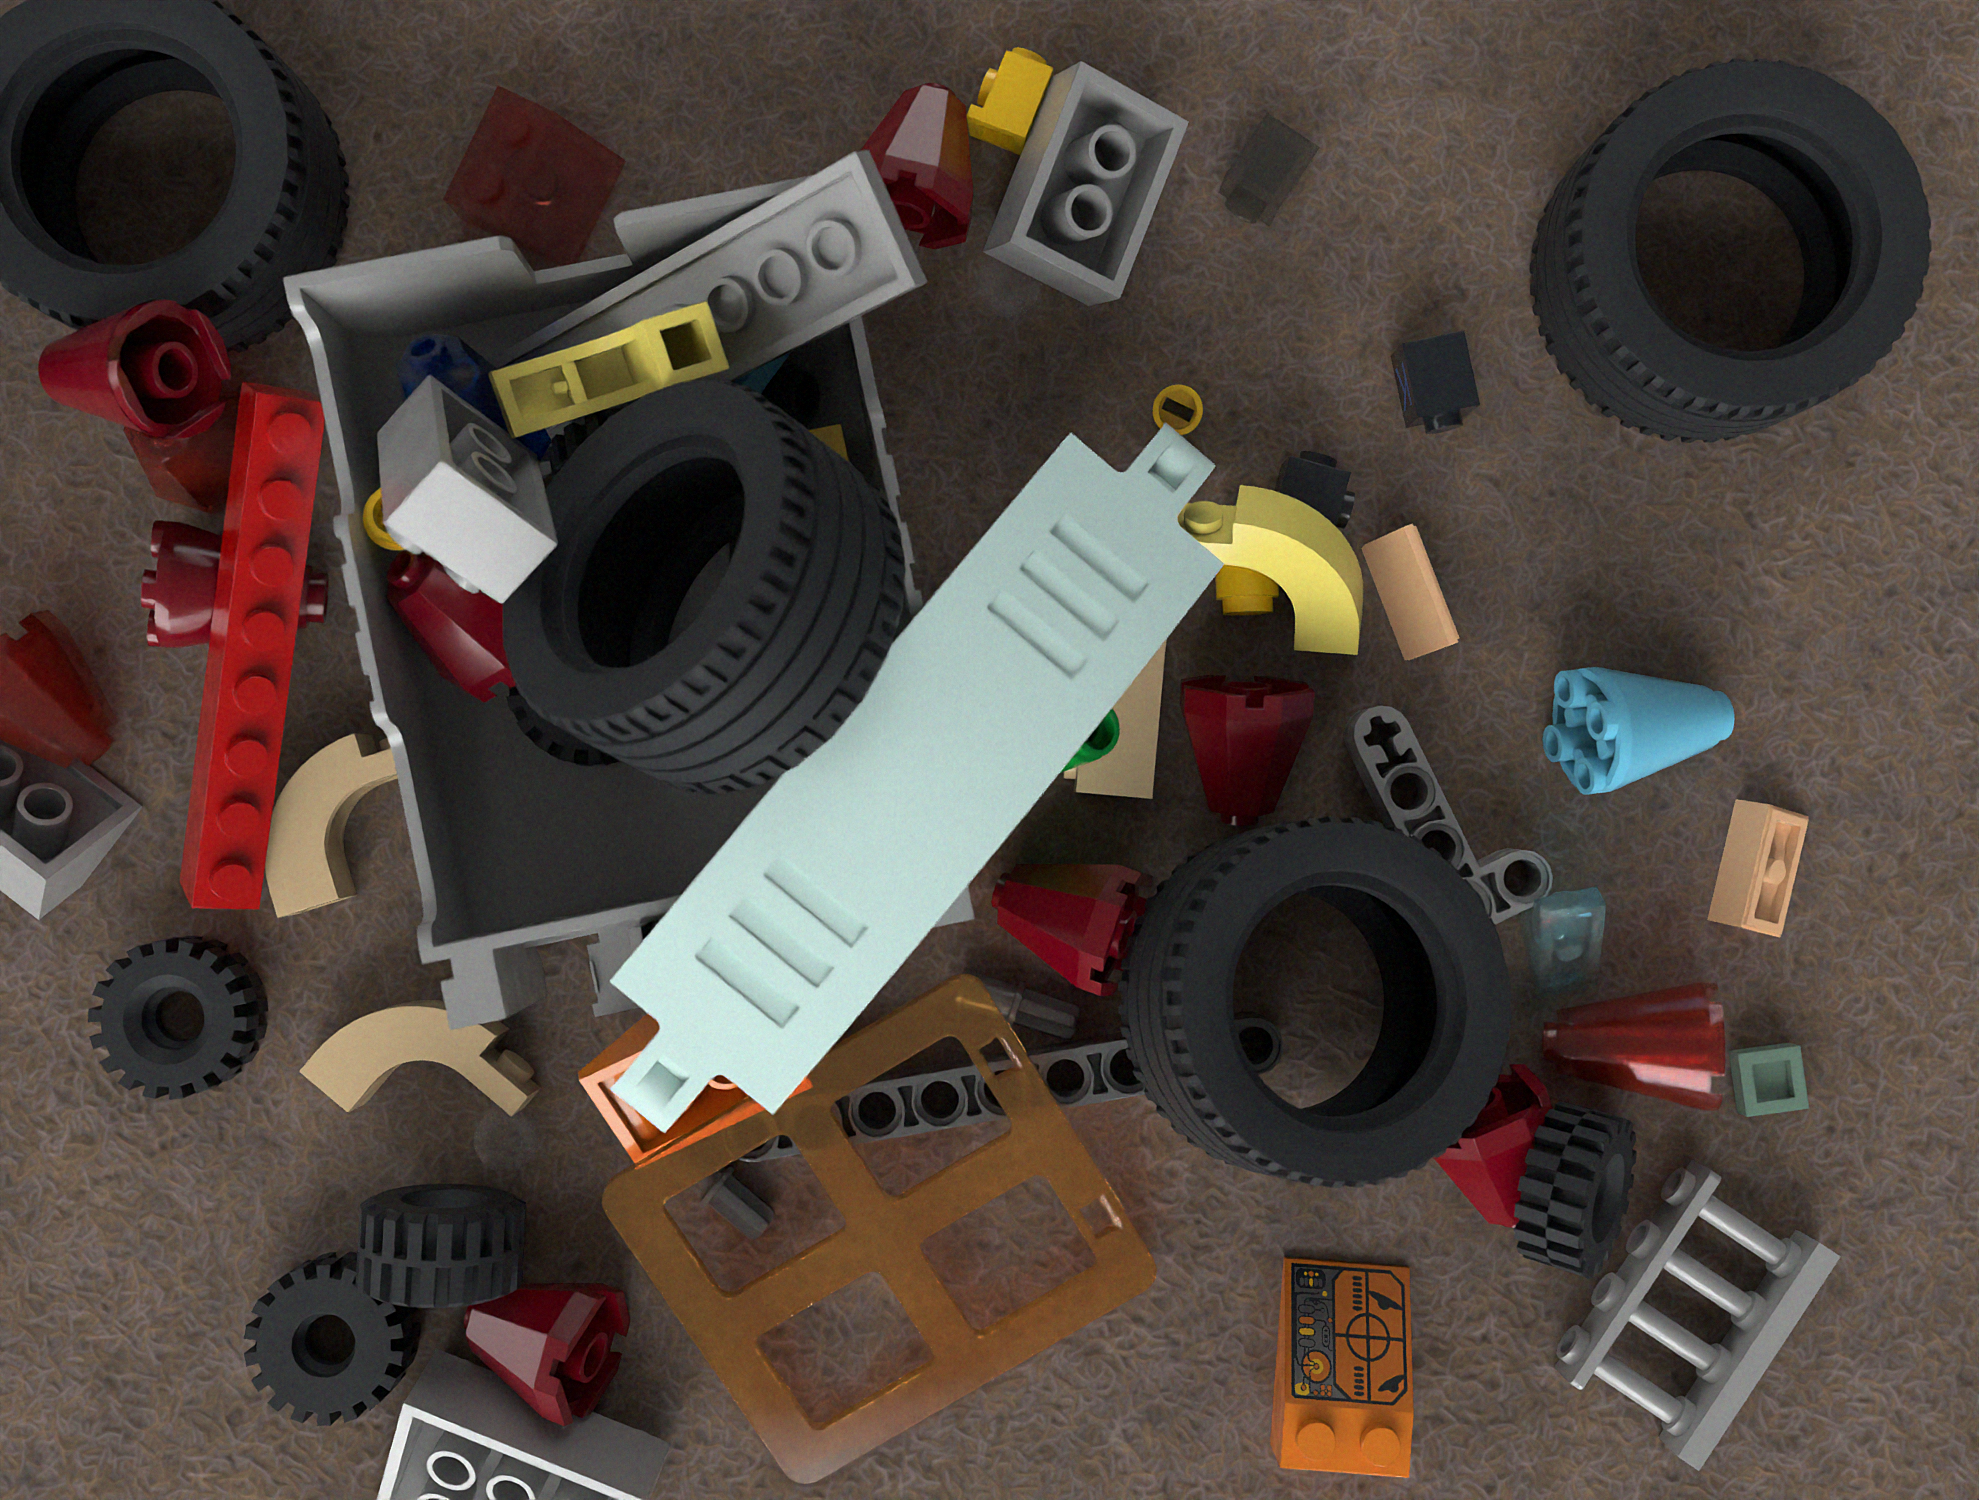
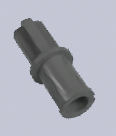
M964 968L953 1006H961L1006 1021L1005 1028L1011 1029L1012 1025L1016 1024L1063 1040H1070L1073 1036L1080 1016V1008L1076 1004L1025 988L1026 981L1020 980L1018 985L970 971L971 969Z
M693 1142L667 1153L658 1164L662 1168H666L702 1199L698 1204L701 1208L708 1204L748 1239L755 1240L770 1225L776 1214L770 1205L732 1175L735 1170L732 1165L726 1170Z

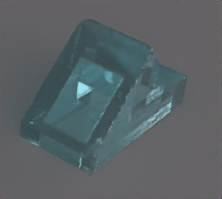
M1597 886L1571 892L1560 891L1547 897L1534 899L1533 907L1518 913L1536 998L1596 986L1598 984L1606 903Z

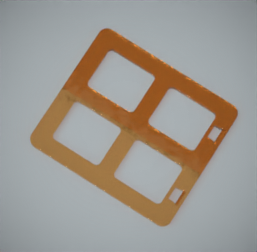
M958 974L946 979L831 1047L774 1114H771L751 1096H748L614 1175L606 1184L602 1197L604 1212L783 1472L791 1480L802 1484L814 1483L1136 1297L1153 1284L1157 1273L1151 1251L986 986L980 979L969 974ZM947 1036L955 1037L962 1043L1011 1121V1126L1007 1132L903 1193L889 1195L884 1192L831 1111V1106L835 1101ZM996 1037L1015 1065V1067L1009 1068L997 1076L979 1050L991 1043ZM778 1135H786L794 1141L846 1220V1224L840 1230L739 1289L725 1291L713 1278L668 1212L665 1203L670 1198ZM1035 1175L1043 1176L1049 1181L1095 1254L1096 1261L1090 1268L983 1329L975 1328L960 1309L920 1245L927 1237ZM1095 1198H1098L1114 1225L1108 1226L1095 1234L1080 1209L1092 1203ZM868 1272H877L883 1276L934 1355L925 1364L827 1421L821 1423L814 1422L807 1416L760 1347L757 1338Z

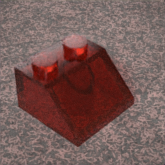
M498 85L447 189L443 201L461 220L494 236L511 238L516 246L558 266L576 264L626 161L556 112Z

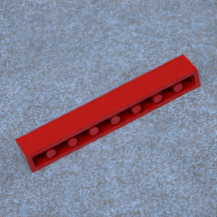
M244 381L241 384L179 881L191 908H260L325 424L321 399L309 391Z

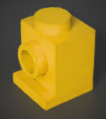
M1019 47L1013 48L1012 51L1006 50L998 71L989 68L983 79L977 101L979 106L970 105L966 115L969 135L1021 155L1050 79L1054 76L1053 67L1048 66L1044 58L1031 50Z

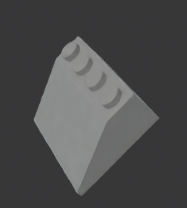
M437 1349L403 1403L377 1500H650L671 1443L595 1412L584 1418L572 1415L574 1422L567 1426H562L542 1418L495 1372Z

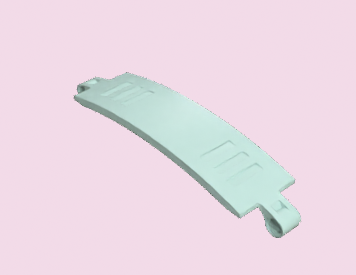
M1164 423L1163 427L1125 472L1114 470L1072 433L1065 438L890 646L887 658L865 698L836 734L797 767L785 772L610 980L614 986L654 1017L660 1025L659 1032L649 1041L643 1051L610 1090L662 1132H665L677 1120L707 1083L716 1075L726 1076L771 1114L776 1112L1008 837L1222 568L1224 563L1185 531L1177 521L1180 511L1215 468L1216 465L1167 423Z

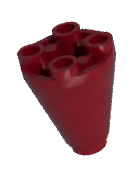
M154 521L151 534V553L153 558H158L157 570L145 569L141 582L142 608L151 609L147 625L148 646L183 648L209 644L222 544L221 535L183 522ZM307 564L305 565L297 630L308 628L310 622L325 623L327 616L328 573H314L313 567Z

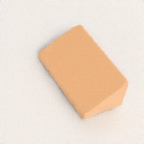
M1412 523L1365 544L1361 549L1404 660H1411L1458 643L1459 635L1417 527L1413 526Z
M1735 800L1708 920L1781 937L1809 821L1808 816L1770 804Z

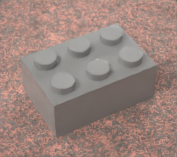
M1082 61L1054 75L1050 79L983 252L1088 306L1120 299L1189 121Z
M428 375L377 433L384 524L390 536L402 547L416 554L421 553L423 550L444 564L449 576L462 588L472 593H478L482 590L502 604L557 545L537 454L517 439H511L509 433L434 377Z

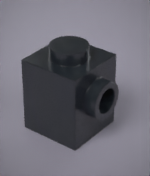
M1301 451L1299 458L1290 455L1281 465L1274 491L1307 504L1331 521L1335 527L1345 529L1355 501V493L1346 490L1351 472L1335 468L1337 460L1330 456L1317 452Z

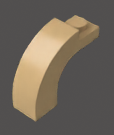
M354 733L338 739L311 756L287 782L272 811L265 863L267 883L277 918L300 914L357 896L344 853V830L352 809L367 792L383 783L398 779L388 738L379 741L381 752H377L373 735Z
M441 1000L405 1002L361 1017L341 1028L327 1039L299 1071L346 1112L366 1104L391 1073L401 1064L416 1060L434 1061L453 1068L510 1116L525 1108L541 1089L530 1079L534 1075V1070L523 1058L510 1050H504L500 1054L494 1049L508 1032V1027L496 1020L450 1030L445 1002Z

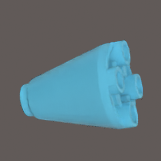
M1600 667L1560 671L1555 677V697L1552 712L1553 725H1548L1544 729L1542 741L1547 758L1551 762H1560L1563 771L1580 793L1588 795L1611 792L1713 748L1719 741L1727 739L1734 728V710L1726 694L1721 691H1713L1702 685Z

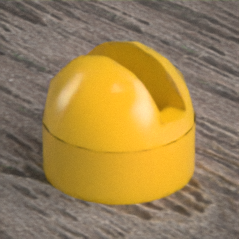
M1176 384L1166 387L1157 395L1153 404V417L1158 427L1161 429L1164 423H1167L1180 435L1194 430L1200 423L1203 415V404L1200 396L1195 390L1186 385ZM1166 398L1194 410L1190 421L1183 419L1174 412L1162 409Z

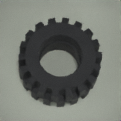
M470 1184L404 1186L386 1190L362 1201L359 1209L355 1286L358 1287V1291L386 1303L423 1308L474 1305L507 1295L517 1290L523 1282L526 1202L501 1189Z

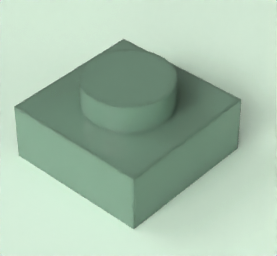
M1783 1043L1728 1051L1737 1113L1750 1117L1809 1109L1800 1045Z

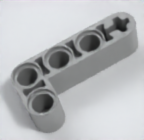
M1380 705L1359 710L1350 717L1344 730L1345 745L1385 828L1395 827L1401 829L1406 836L1414 835L1420 840L1429 831L1434 830L1439 833L1445 845L1442 858L1447 862H1451L1457 868L1458 874L1472 885L1473 891L1481 898L1485 905V911L1495 925L1537 905L1547 897L1552 888V871L1544 857L1534 851L1506 848L1476 861L1409 722L1401 712L1393 707ZM1369 720L1374 725H1387L1390 734L1382 739L1388 757L1401 756L1403 754L1404 763L1386 766L1378 772L1376 764L1389 761L1380 745L1368 746L1365 743L1364 736L1372 731ZM1401 774L1411 777L1417 787V797L1414 803L1406 809L1396 806L1390 794L1394 779ZM1519 860L1526 867L1528 874L1527 883L1521 891L1511 894L1505 887L1503 880L1504 872L1508 865Z

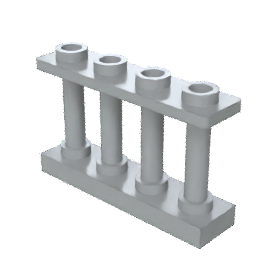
M1691 1160L1686 1169L1683 1167L1676 1169L1665 1181L1661 1190V1198L1664 1202L1651 1222L1649 1220L1642 1221L1630 1234L1626 1244V1250L1630 1254L1616 1274L1613 1272L1606 1274L1596 1285L1591 1298L1594 1308L1582 1326H1572L1561 1338L1556 1352L1559 1361L1554 1368L1579 1390H1582L1591 1376L1595 1374L1660 1418L1663 1431L1658 1438L1677 1457L1699 1471L1841 1256L1798 1230L1794 1231L1790 1239H1777L1713 1196L1712 1193L1720 1183L1721 1176ZM1697 1216L1766 1261L1768 1272L1755 1292H1743L1677 1247ZM1663 1268L1731 1314V1321L1734 1324L1720 1344H1707L1642 1300ZM1628 1321L1696 1366L1698 1378L1685 1397L1678 1396L1674 1398L1607 1353Z

